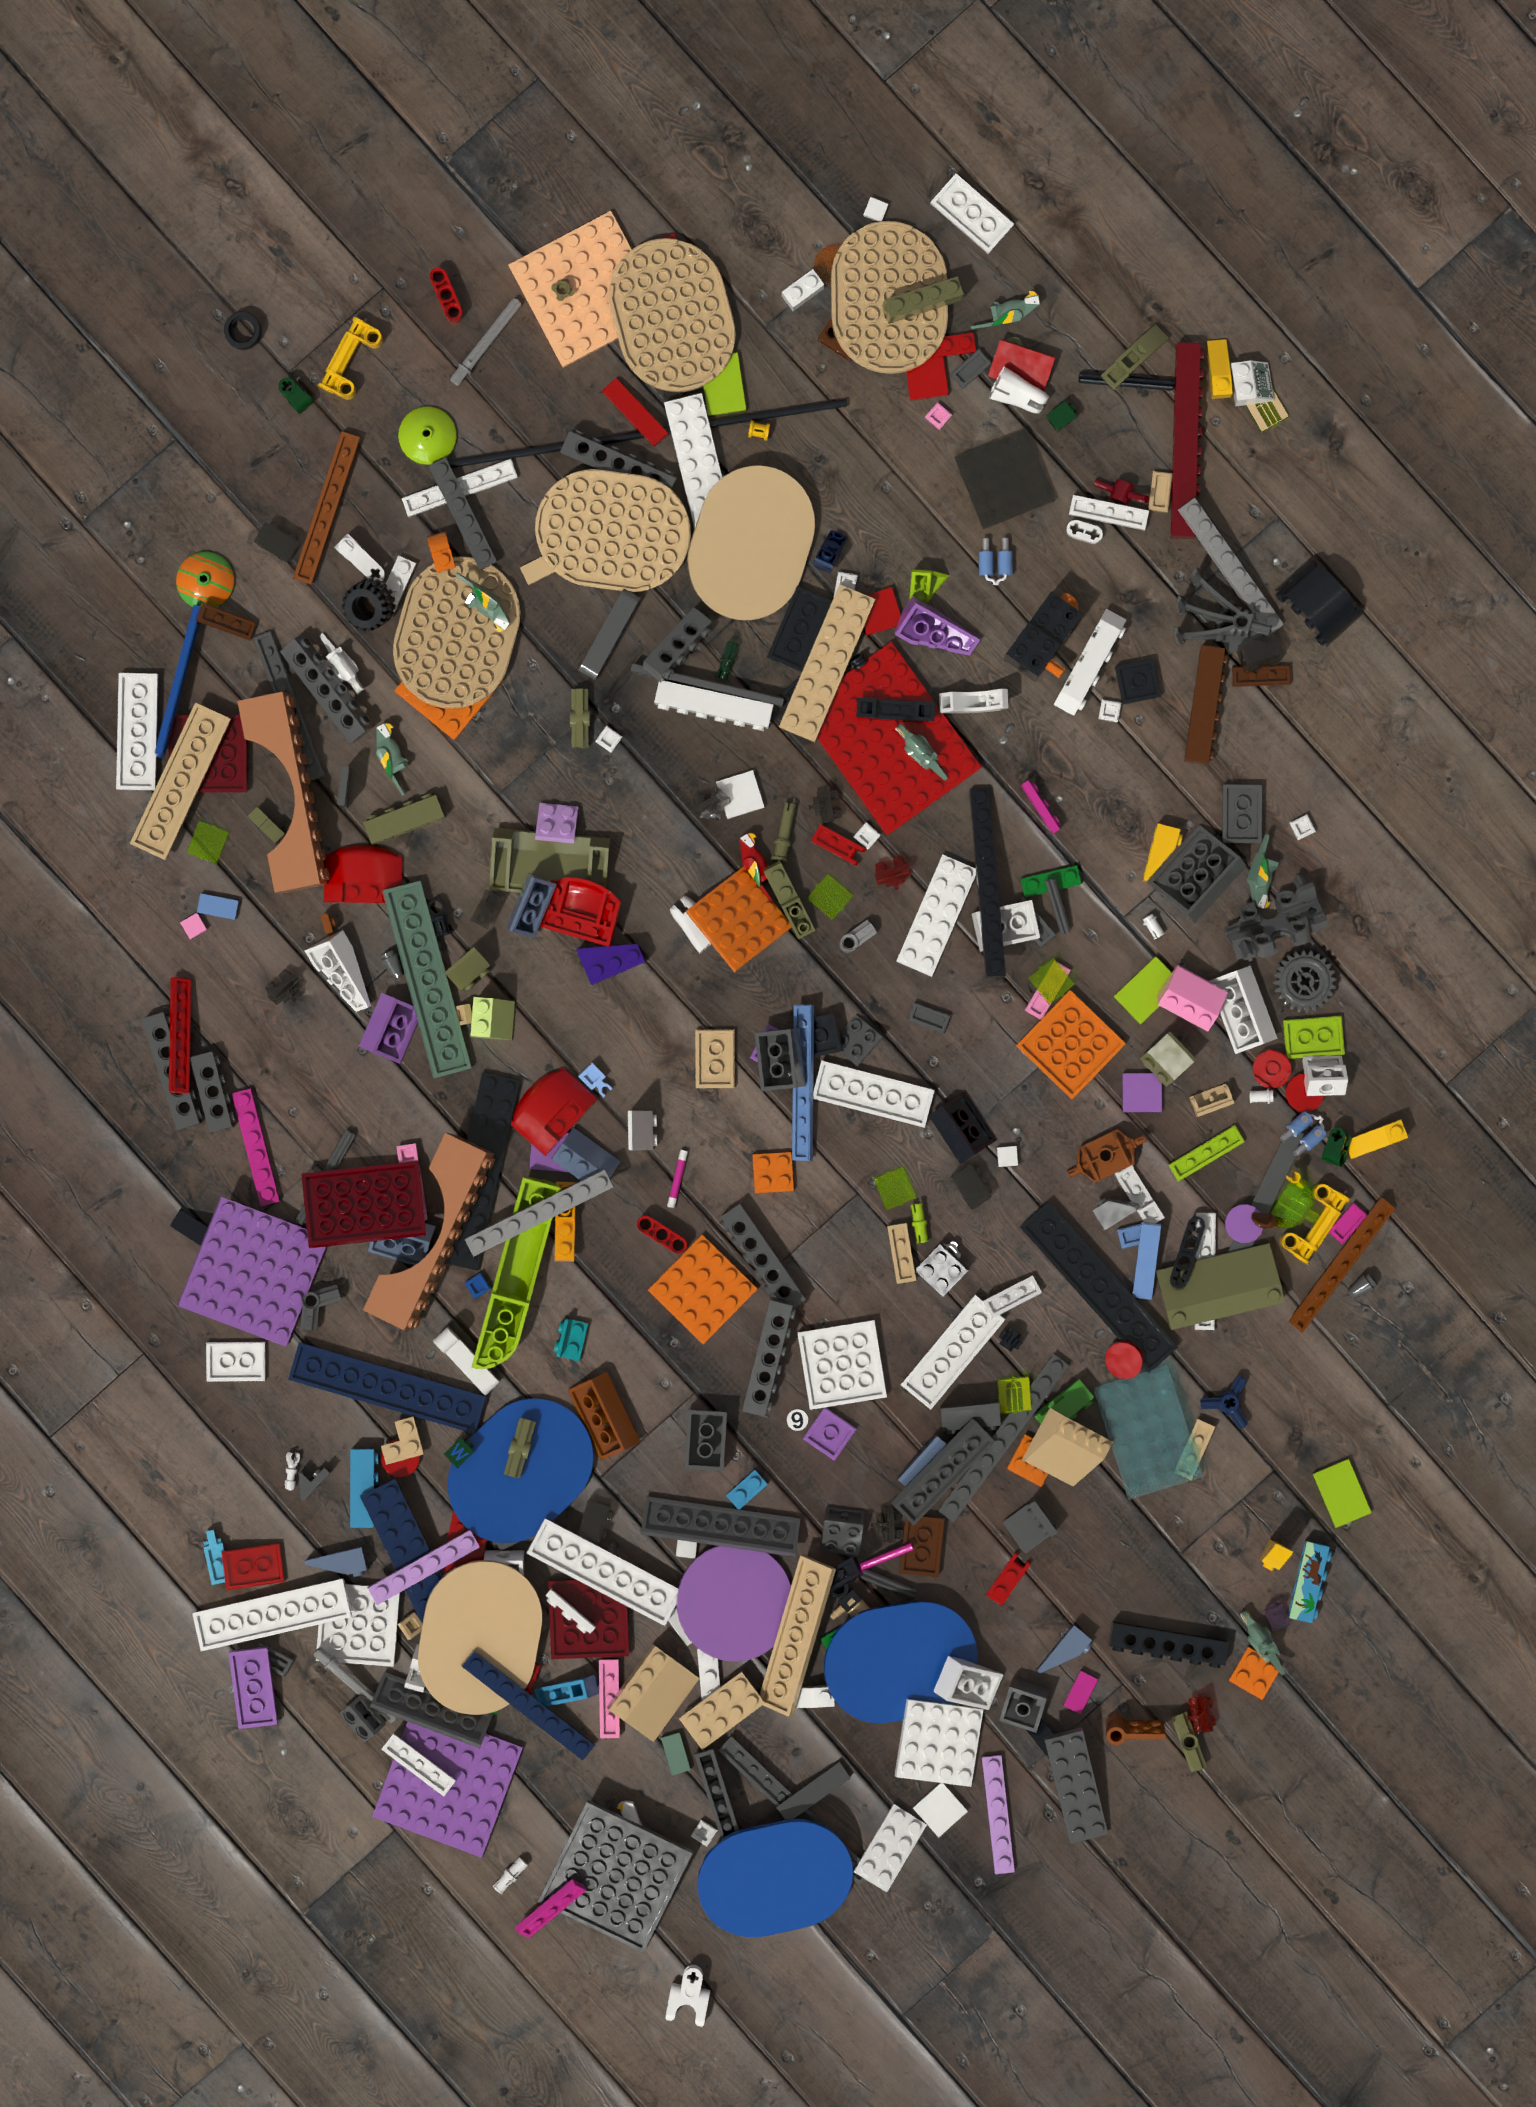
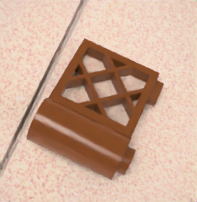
M1116 1713L1106 1718V1737L1112 1745H1120L1125 1739L1165 1740L1164 1721L1124 1720L1120 1714Z

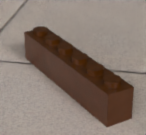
M1206 645L1200 647L1184 762L1208 765L1209 761L1213 760L1214 750L1211 749V743L1216 740L1217 730H1214V723H1218L1219 711H1216L1217 703L1220 704L1222 699V692H1219L1220 684L1224 683L1225 673H1222V667L1226 665L1228 654L1225 653V648Z

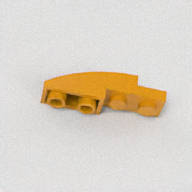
M556 1182L561 1187L560 1191L576 1183ZM576 1206L555 1216V1261L574 1262Z

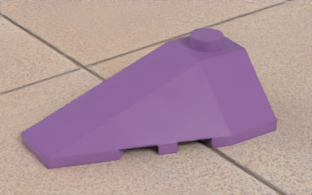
M915 596L911 597L903 609L894 633L910 644L925 645L934 649H945L949 652L969 656L980 641V638Z

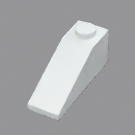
M827 1685L802 1686L796 1708L835 1706L834 1698L831 1696Z

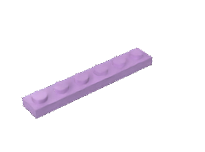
M468 1530L372 1584L367 1589L376 1605H379L480 1546L471 1530Z
M1001 1754L982 1756L995 1874L1012 1873L1015 1871Z

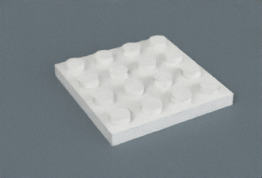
M874 1320L797 1332L810 1410L887 1397Z
M345 1584L352 1617L319 1624L317 1649L322 1647L331 1656H335L339 1663L394 1667L400 1593L376 1605L367 1589L368 1585Z
M907 1699L894 1776L971 1787L983 1709Z

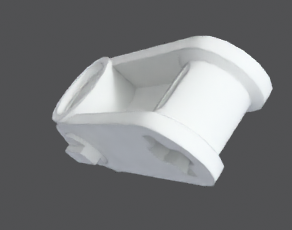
M348 533L334 547L368 579L372 578L373 574L371 571L373 569L375 571L380 570V578L374 577V581L377 579L383 581L385 578L383 568Z

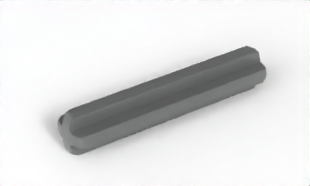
M1048 878L1045 880V884L1060 933L1064 934L1070 931V926L1055 878Z
M863 1570L864 1575L861 1578L911 1599L916 1595L917 1590L871 1570Z

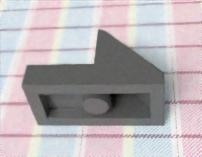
M327 1467L323 1470L318 1468L312 1475L313 1480L303 1471L299 1472L300 1499L303 1502L331 1473Z

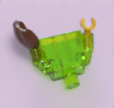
M1291 1170L1294 1172L1292 1178L1286 1176V1179L1291 1182L1286 1184L1270 1214L1258 1212L1251 1214V1219L1255 1225L1265 1229L1274 1227L1294 1228L1296 1225H1301L1304 1219L1312 1224L1317 1221L1320 1214L1311 1210L1314 1204L1312 1200L1313 1194L1308 1184L1297 1171Z

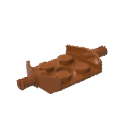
M1118 1129L1079 1147L1078 1164L1076 1167L1067 1170V1174L1071 1178L1079 1173H1083L1089 1179L1098 1183V1181L1125 1168L1134 1166L1136 1148L1147 1142L1144 1134L1135 1139H1130ZM1105 1150L1111 1152V1158L1108 1161L1101 1159V1153Z

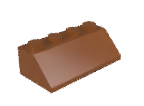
M607 1372L568 1390L600 1460L640 1443Z

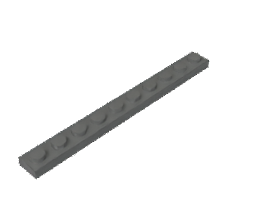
M1055 1354L1050 1357L1029 1386L1031 1410H1024L1022 1395L1019 1399V1410L1023 1411H1018L1017 1402L1013 1408L1014 1412L1008 1414L991 1437L995 1441L994 1444L966 1471L938 1509L940 1513L953 1522L957 1519L1069 1367L1067 1363Z
M732 1736L718 1749L775 1806H778L793 1795ZM809 1809L794 1818L806 1819L810 1822L825 1825ZM846 1845L854 1871L860 1858ZM853 1872V1880L860 1886L865 1879Z

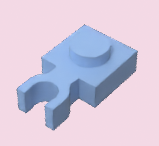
M593 1062L578 1075L591 1090L597 1087L603 1098L605 1097V1094L602 1092L603 1087H608L610 1090L613 1089L608 1083L602 1081L606 1076Z

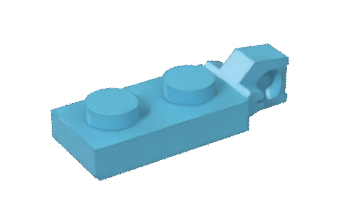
M214 1529L207 1530L208 1541L203 1542V1548L211 1585L224 1583L221 1551H224L221 1538H215Z

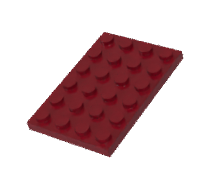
M418 1161L301 1174L309 1248L426 1236Z

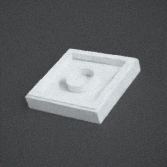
M753 770L716 782L727 819L764 808Z
M939 1783L913 1807L938 1837L968 1812L944 1783Z

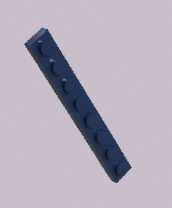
M475 1650L461 1664L465 1670L581 1760H584L595 1746L592 1741Z

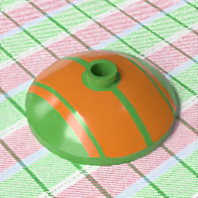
M198 552L189 556L183 561L177 572L176 585L182 599L192 607L193 605L200 606L201 602L219 607L229 599L234 589L235 579L231 566L223 557L212 552ZM202 576H207L206 582L200 581Z

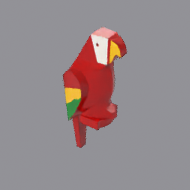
M746 833L739 838L742 866H744L768 900L773 903V900L761 884V882L767 879L763 869L768 866L761 852L754 848V838L757 836L753 833Z

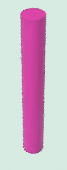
M911 1542L859 1563L863 1571L914 1550V1545Z

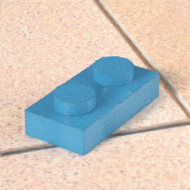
M754 1470L732 1489L726 1497L740 1510L768 1483Z

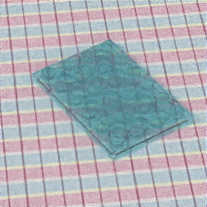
M1168 1365L1153 1369L1150 1373L1146 1371L1137 1374L1134 1378H1124L1093 1388L1109 1440L1113 1442L1112 1450L1128 1500L1203 1477Z

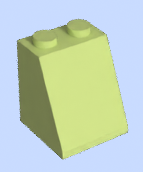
M473 997L471 1036L475 1038L512 1040L515 1001Z

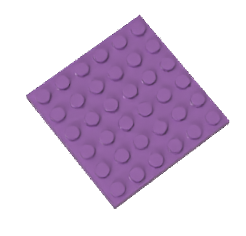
M220 1196L177 1306L287 1346L303 1306L302 1298L309 1291L326 1247L309 1248L306 1228Z
M407 1722L401 1739L448 1773L456 1781L446 1795L442 1796L393 1759L372 1817L482 1858L523 1746L486 1733L479 1749Z

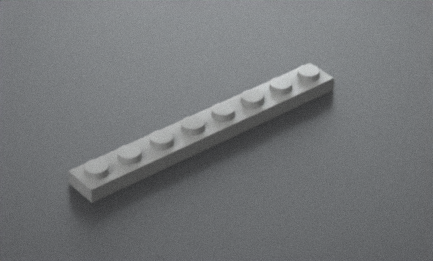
M1193 498L1179 508L1178 511L1243 604L1250 611V614L1256 613V621L1272 625L1271 634L1284 625L1197 500Z
M603 1169L466 1237L465 1241L474 1257L614 1186L606 1170Z

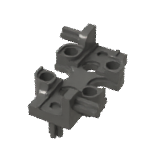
M1298 874L1293 879L1297 888L1295 894L1289 890L1276 893L1277 902L1274 903L1278 914L1274 918H1263L1259 909H1256L1254 902L1248 903L1240 909L1239 921L1224 928L1225 935L1237 960L1242 958L1243 960L1252 961V958L1255 957L1254 953L1261 958L1275 955L1278 950L1274 942L1277 937L1283 935L1290 937L1294 946L1303 945L1309 942L1312 932L1320 933V929L1329 926L1325 913L1318 902L1313 882L1307 884L1304 876ZM1293 918H1298V919H1299V920H1296V921H1294V922H1292V923L1289 922V921H1290L1291 919H1293ZM1257 931L1263 932L1255 936L1253 935Z

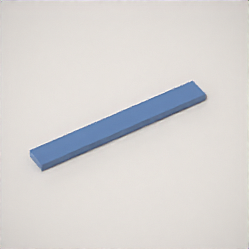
M794 1005L793 1029L800 1028L806 1086L793 1088L792 1160L813 1161L814 1005Z

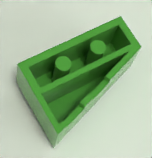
M1077 1379L1033 1416L1041 1425L1051 1408L1073 1420L1081 1408L1085 1410L1093 1403L1091 1400L1094 1397L1081 1380Z

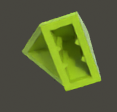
M912 569L910 599L912 596H915L929 604L930 599L950 575L929 570Z

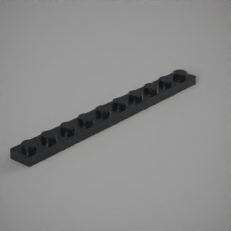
M989 788L970 789L969 799L985 978H1005L1006 970Z

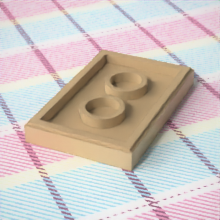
M695 1030L696 1088H735L734 1030Z

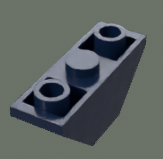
M830 530L814 559L813 566L831 574L848 537L840 532Z

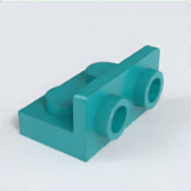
M565 1318L564 1322H560L558 1333H561L560 1341L556 1340L554 1352H557L556 1357L580 1361L588 1323Z

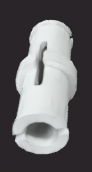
M519 1857L509 1869H505L502 1877L493 1885L494 1889L502 1894L512 1882H516L517 1877L528 1867V1864Z

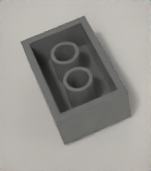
M800 1028L755 1033L761 1091L806 1086Z
M688 1409L684 1469L724 1471L727 1411Z

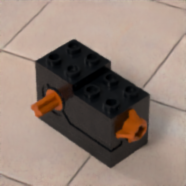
M1051 591L1008 650L1003 660L1034 682L1044 669L1059 678L1065 668L1052 660V658L1083 615L1079 612L1077 600L1068 593H1063L1059 597Z

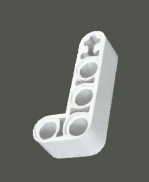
M446 1327L433 1340L436 1346L449 1356L484 1395H487L500 1383L489 1369L471 1368L475 1354L451 1328Z

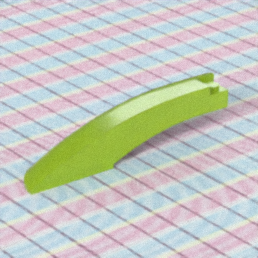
M523 1175L513 1214L559 1192L561 1187L548 1180H540ZM552 1218L505 1241L471 1368L488 1369L496 1367L498 1364L509 1359L516 1350Z

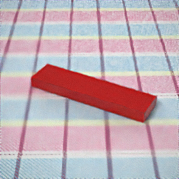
M617 378L602 390V393L653 447L668 436V432Z

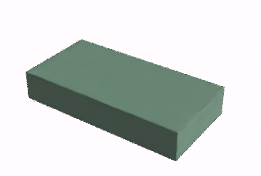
M680 1732L661 1737L672 1776L691 1770Z

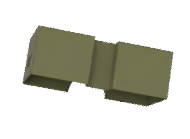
M258 807L247 816L275 844H278L285 837L286 834Z

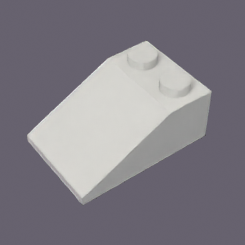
M1032 900L1000 907L1003 946L1040 938ZM979 911L972 913V918L981 952L983 951Z
M628 1111L629 1150H653V1146H657V1134H653V1127L657 1126V1115H653V1111Z
M948 1656L933 1692L946 1701L989 1710L1003 1674L960 1658Z

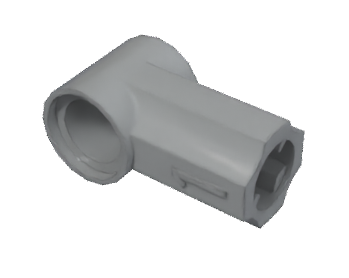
M866 920L844 935L839 942V947L845 953L853 952L857 947L877 934L873 925ZM844 939H851L854 946L846 948L843 944Z

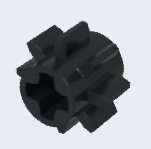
M1011 1328L1008 1331L1003 1329L999 1335V1338L1002 1339L999 1344L1009 1351H1012L1013 1348L1018 1350L1023 1343L1019 1340L1022 1335Z

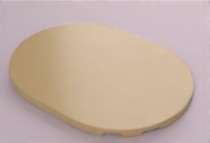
M875 222L865 225L848 236L835 255L831 270V318L833 331L843 351L864 368L887 374L910 371L929 360L937 351L944 338L948 323V305L888 324L882 308L885 299L947 280V270L943 256L926 234L921 233L911 225L901 222Z
M669 238L655 239L640 244L619 262L610 283L609 305L620 348L630 369L645 383L669 392L695 390L714 380L727 365L735 343L734 320L724 282L715 263L698 247Z
M747 466L729 472L713 485L702 504L690 543L688 570L691 583L697 595L713 611L732 619L754 620L776 612L793 596L801 580L815 530V517L810 499L802 486L794 478L776 468Z
M597 469L572 473L559 480L546 493L539 506L535 522L537 544L547 564L564 579L588 587L618 591L626 589L630 592L654 588L675 574L682 565L690 544L689 518L678 496L663 483L653 478L636 474Z
M453 557L456 568L441 573L436 572L433 563L416 577L406 595L394 638V663L401 681L414 696L435 707L446 709L464 708L484 700L493 693L506 674L520 624V605L516 591L509 579L493 565L480 571L472 557ZM457 572L500 597L501 603L511 620L506 630L502 632L496 631L497 627L492 619L481 614L476 607H467L468 604L465 601L473 591V588L455 576Z
M477 1560L450 1570L434 1586L426 1603L418 1646V1666L424 1685L439 1703L453 1711L470 1715L492 1713L509 1705L507 1701L461 1666L473 1650L525 1689L535 1666L542 1626L541 1604L534 1587L528 1579L507 1564L491 1560Z

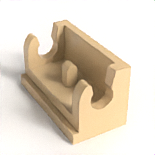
M1226 1084L1189 1097L1196 1117L1235 1104L1229 1087Z

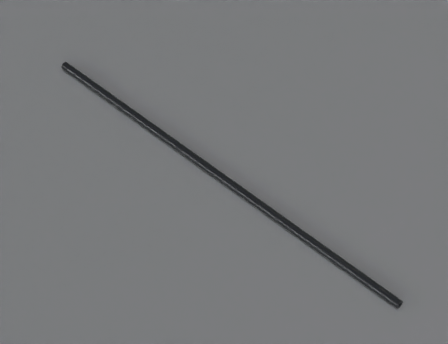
M842 399L708 421L710 428L751 422V420L758 421L847 407V400ZM670 426L663 427L668 434H671ZM639 431L597 437L596 439L603 441V445L642 439L644 436ZM583 442L578 445V448L589 447V445ZM564 443L449 460L448 463L451 468L558 452L561 451Z

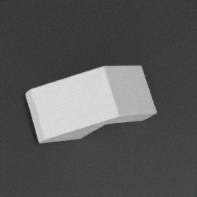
M417 1644L404 1687L423 1692L425 1685L419 1672V1644Z

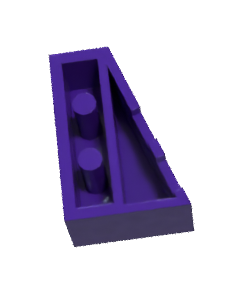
M638 944L576 949L591 985L645 964Z

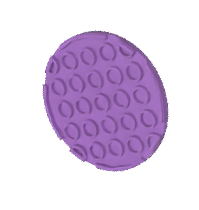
M716 1546L699 1555L683 1574L676 1599L678 1619L688 1639L705 1654L725 1661L750 1660L766 1653L774 1646L791 1585L782 1567L769 1554Z

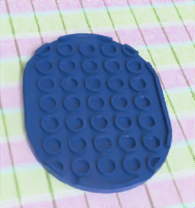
M525 1399L511 1403L499 1410L468 1439L474 1446L472 1448L474 1453L458 1469L451 1464L448 1474V1494L451 1506L458 1519L475 1535L498 1543H514L529 1539L537 1534L544 1518L552 1522L585 1488L593 1466V1448L590 1436L580 1419L572 1411L556 1402L545 1399ZM520 1418L536 1422L530 1441L529 1454L527 1459H525L520 1479L504 1475L518 1421Z
M912 1601L863 1610L851 1616L852 1618L841 1625L833 1634L824 1657V1677L827 1688L836 1703L845 1712L859 1720L870 1723L902 1721L907 1699L954 1705V1702L946 1701L933 1692L947 1657H956L977 1664L978 1659L976 1642L967 1623L952 1609L931 1601Z
M788 1819L742 1829L722 1838L718 1844L708 1851L703 1859L704 1861L698 1872L697 1889L700 1903L705 1913L717 1926L738 1936L764 1937L809 1927L831 1916L843 1904L850 1891L853 1879V1866L846 1845L830 1828L806 1819Z

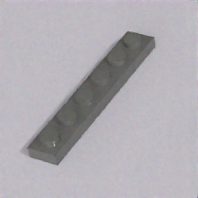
M446 457L429 465L479 570L481 571L497 563Z

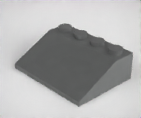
M1199 825L1148 883L1193 923H1196L1242 872L1246 864L1240 856Z

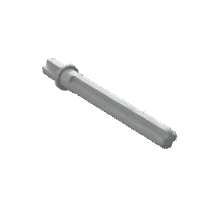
M513 298L467 358L462 364H458L459 368L450 378L453 384L459 386L467 374H471L470 371L521 307L522 304L518 299Z
M322 1647L316 1649L313 1655L324 1665V1668H328L356 1694L362 1695L371 1705L375 1694L335 1659V1656H331ZM376 1710L390 1723L397 1719L395 1716Z

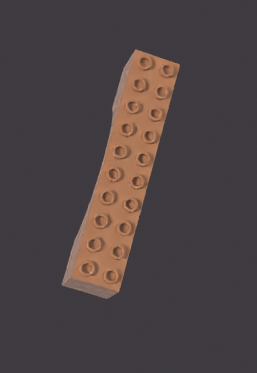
M278 692L237 701L244 738L264 746L275 754L285 766L294 789L295 807L289 830L279 845L267 854L274 892L288 893L328 885L329 872L324 866L326 856L324 849H321L320 846L322 835L320 830H317L318 815L313 810L312 805L315 803L313 792H310L309 784H311L310 775L306 773L305 769L307 758L302 753L303 738L302 735H299L297 728L300 727V722L294 712V708H296L295 698L291 697L289 693Z
M444 1134L429 1166L430 1171L439 1183L444 1199V1222L439 1238L432 1250L418 1264L396 1274L379 1275L363 1311L402 1330H414V1328L419 1326L422 1310L425 1311L429 1305L430 1300H428L430 1293L435 1291L438 1285L436 1280L439 1275L443 1274L446 1268L444 1263L447 1257L449 1258L454 1251L453 1244L455 1239L458 1240L461 1236V1226L470 1216L471 1212L469 1209L478 1199L479 1194L477 1192L480 1186L483 1187L486 1182L487 1176L485 1175L487 1170L491 1169L494 1165L495 1153L455 1134Z

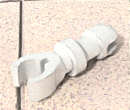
M288 1452L286 1455L288 1468H286L287 1480H285V1488L290 1491L296 1485V1481H294L295 1474H297L296 1466L300 1460V1454L297 1452L294 1453L295 1458L293 1460L291 1459V1452Z

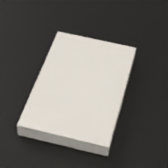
M206 1342L207 1382L266 1381L265 1342Z

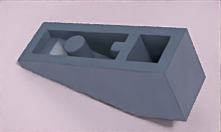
M363 1546L304 1561L305 1565L346 1575L353 1574V1577L364 1575V1571L368 1570Z
M1072 1624L1036 1670L1042 1673L1080 1656L1082 1652L1086 1654L1092 1647V1639Z

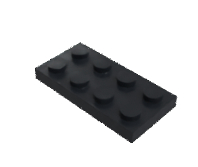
M797 586L767 658L802 673L832 600Z

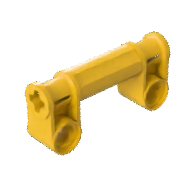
M353 317V323L349 331L345 332L333 358L326 368V374L322 382L317 385L325 391L345 400L353 399L357 392L354 384L342 377V374L359 342L376 349L381 347L384 341L378 329L356 317ZM377 334L378 340L373 343L369 342L370 336ZM344 386H351L350 393H342Z
M1316 1184L1312 1188L1313 1198L1325 1205V1208L1306 1237L1302 1239L1291 1232L1283 1233L1280 1237V1245L1307 1265L1313 1252L1318 1250L1341 1215L1340 1211L1346 1202L1350 1201L1348 1197L1326 1184ZM1321 1187L1326 1189V1195L1323 1198L1317 1195V1191ZM1288 1236L1294 1238V1244L1290 1247L1285 1244V1239Z

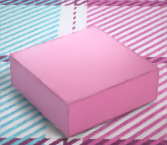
M937 402L925 418L940 430L951 418L952 414Z
M198 913L180 922L190 940L207 930Z

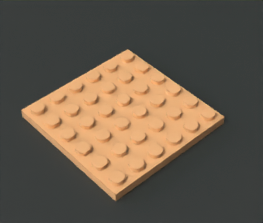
M611 211L508 265L562 368L618 339L609 305V288L617 265L632 249ZM566 278L569 280V286L574 290V294L565 297L563 301H558L556 299L557 295L552 291L551 286Z

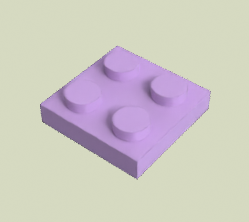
M539 803L535 840L574 843L578 806Z

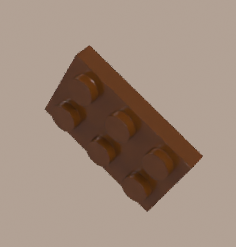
M923 1516L914 1526L905 1518L902 1546L912 1542L914 1550L901 1555L899 1573L931 1577L939 1576L944 1518Z

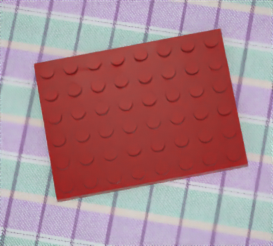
M892 642L870 656L864 666L857 670L852 669L843 676L817 737L887 836L982 768L944 714L940 713L936 703L934 722L856 717L857 697L934 702ZM902 723L912 734H921L928 741L934 752L938 755L936 763L948 777L947 780L944 781L931 768L926 770L905 751V741L895 730L899 724Z

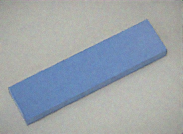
M1141 1222L1132 1292L1134 1298L1152 1300L1161 1224Z

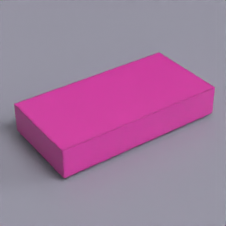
M1352 1203L1335 1222L1329 1234L1343 1245L1367 1217V1214L1355 1203Z
M1080 1670L1063 1706L1081 1714L1098 1679Z

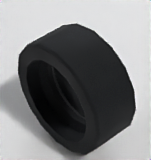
M240 311L233 313L224 324L225 338L236 349H251L257 345L261 338L262 330L260 323L254 315L248 312ZM238 320H247L254 327L252 338L246 342H239L232 336V326Z

